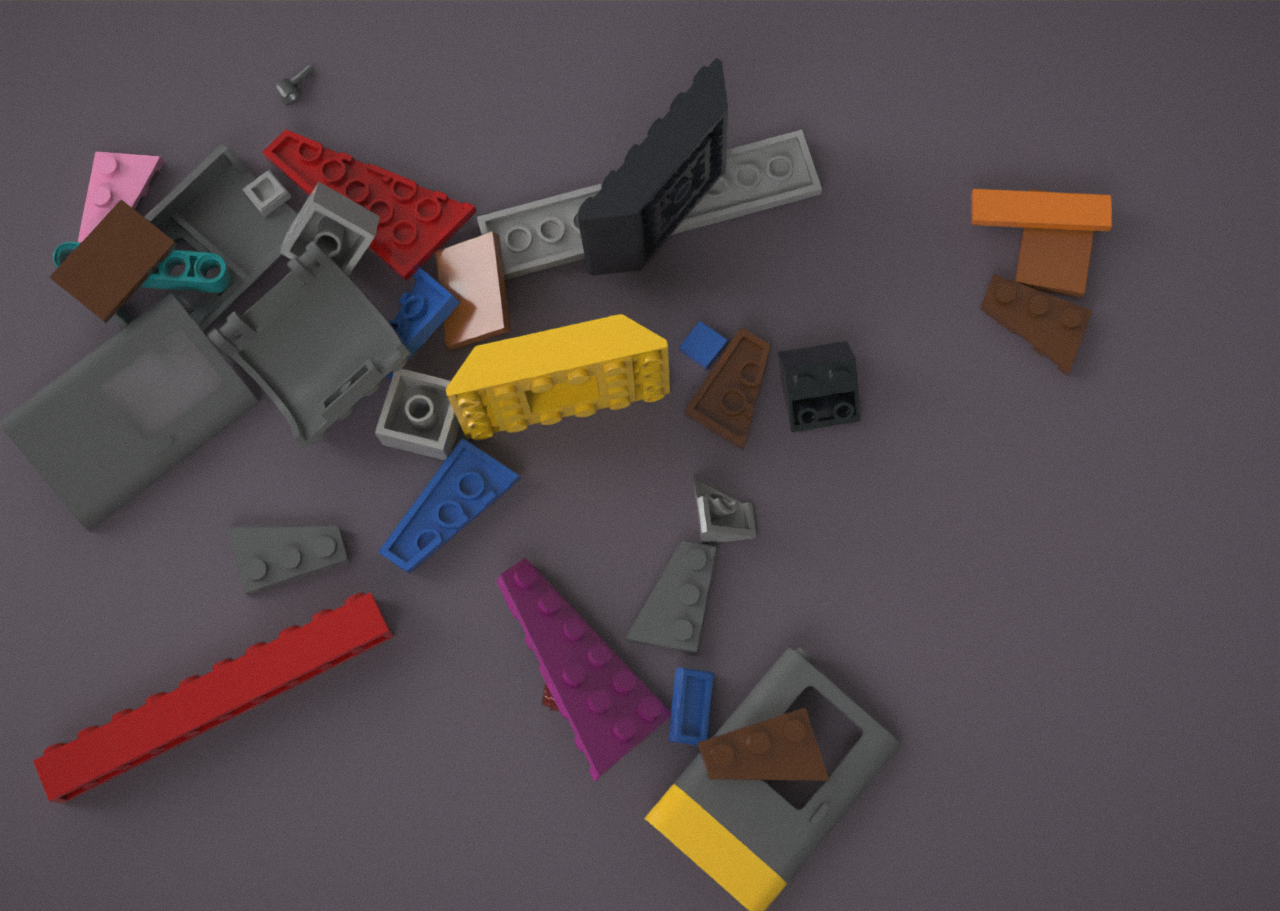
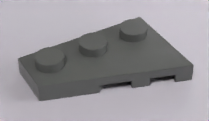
M338 526L227 527L244 593L248 596L350 563L342 531Z
M681 540L627 634L626 641L697 654L717 547Z

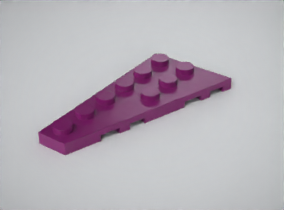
M523 558L500 574L496 583L514 619L519 620L526 634L524 640L529 650H534L541 664L539 670L562 717L568 719L576 736L574 742L579 752H584L591 766L589 772L594 782H596L665 724L671 717V712L526 558Z

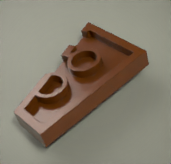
M996 274L991 279L980 307L982 311L1009 332L1018 334L1033 346L1031 349L1040 356L1045 355L1058 365L1057 369L1066 376L1071 370L1092 314L1090 309Z
M741 327L684 410V415L744 451L771 345Z
M806 708L697 742L708 779L830 781Z

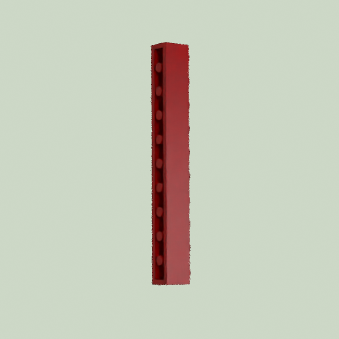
M364 592L354 594L344 601L345 605L333 611L332 609L322 610L312 616L311 622L301 627L299 625L290 626L278 634L279 638L267 644L266 642L256 643L245 650V655L235 660L232 658L224 659L212 666L213 671L201 677L199 675L190 676L178 684L179 688L169 693L165 691L156 693L145 700V705L135 710L128 708L117 712L111 717V722L101 727L94 725L83 729L77 734V739L67 744L60 742L49 746L43 751V756L33 760L48 800L63 804L395 637L378 600L371 592L367 594Z

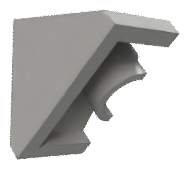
M693 477L702 544L757 537L751 502L743 503Z

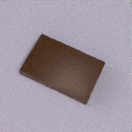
M121 199L53 272L50 279L104 323H107L177 245L171 238Z

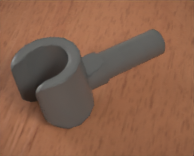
M311 65L305 67L291 80L284 78L277 83L278 97L285 105H290L299 98V92L296 87L314 72V68Z

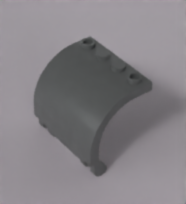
M314 240L305 247L307 251L298 259L294 257L287 263L292 271L242 316L233 311L226 318L227 323L220 329L216 327L208 334L213 343L231 356L267 393L288 421L294 440L304 449L311 442L316 444L321 441L328 433L330 425L337 419L343 420L348 417L355 408L354 404L364 395L366 397L372 395L380 387L381 380L390 372L395 373L407 363V357L411 354L401 336L385 316ZM316 261L319 262L321 266L311 273L308 268ZM237 332L243 335L235 343L230 340Z

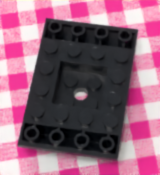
M715 58L708 67L703 66L697 72L693 79V85L687 92H680L674 98L670 111L663 119L657 118L652 123L645 140L640 145L635 144L630 148L625 156L624 164L617 172L612 170L603 180L602 189L594 198L588 197L580 206L578 221L587 272L592 276L640 271L725 173L728 103L722 61L718 58Z

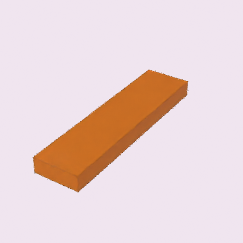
M973 189L971 193V225L1109 232L1112 227L1111 195Z

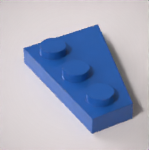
M418 267L413 276L417 281L410 293H403L398 302L402 307L395 319L389 321L411 352L407 357L408 360L460 304L451 293L420 267ZM390 372L386 377L391 380L394 373Z

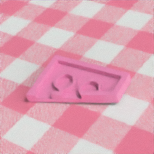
M95 152L78 242H82L121 199L135 209L141 197L145 198L150 189L148 184L156 171L159 172L164 164L161 156Z

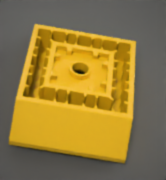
M618 314L474 347L447 386L446 394L466 439L472 438L473 440L488 439L493 436V433L507 430L509 433L520 432L527 429V425L540 422L542 425H552L560 422L562 417L571 415L580 418L588 417L595 414L596 410L610 407L611 410H619L628 407L630 402L643 399L645 402H655L663 399L665 394H670L668 344L666 339L625 315Z

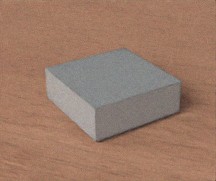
M270 170L242 189L264 217L291 198L289 192Z

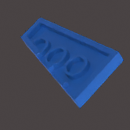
M462 438L380 548L379 554L410 574L521 480L520 476Z

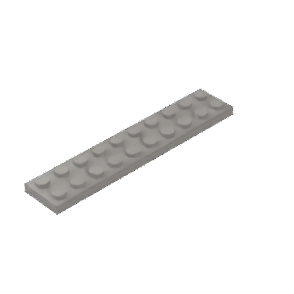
M798 130L727 149L725 173L671 235L821 195L822 187L803 131ZM602 183L478 216L477 219L482 235L490 232H495L499 235L504 279L507 280L585 259L578 221V210L588 197L594 198L602 189Z

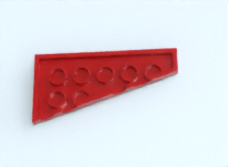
M287 129L262 151L267 160L308 196L311 195L317 183L320 182L380 216L376 235L368 249L405 281L477 212L474 205L455 201L448 198L447 194L437 190L435 192L417 185L415 181L371 163L367 165L357 161L351 155L325 148L321 143Z

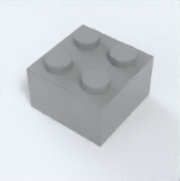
M318 182L286 232L280 253L290 259L294 257L298 259L307 251L305 247L314 240L349 276L374 239L380 216ZM316 261L308 269L314 272L321 264Z
M405 369L395 372L375 430V434L381 444L445 461L453 450L460 427L446 394V388L451 381Z

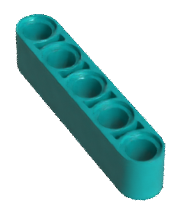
M64 242L58 245L53 253L55 266L58 268L81 242ZM173 250L140 287L220 293L230 286L232 275L223 258L218 254ZM178 265L186 266L182 274L178 276L171 275L174 267ZM221 268L220 274L212 279L205 277L210 269Z

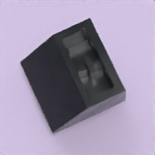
M848 341L778 352L781 384L791 432L861 421L856 358Z

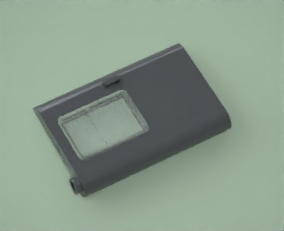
M170 293L0 420V426L73 516L89 532L259 403L190 317V314L195 310L182 294L175 298Z

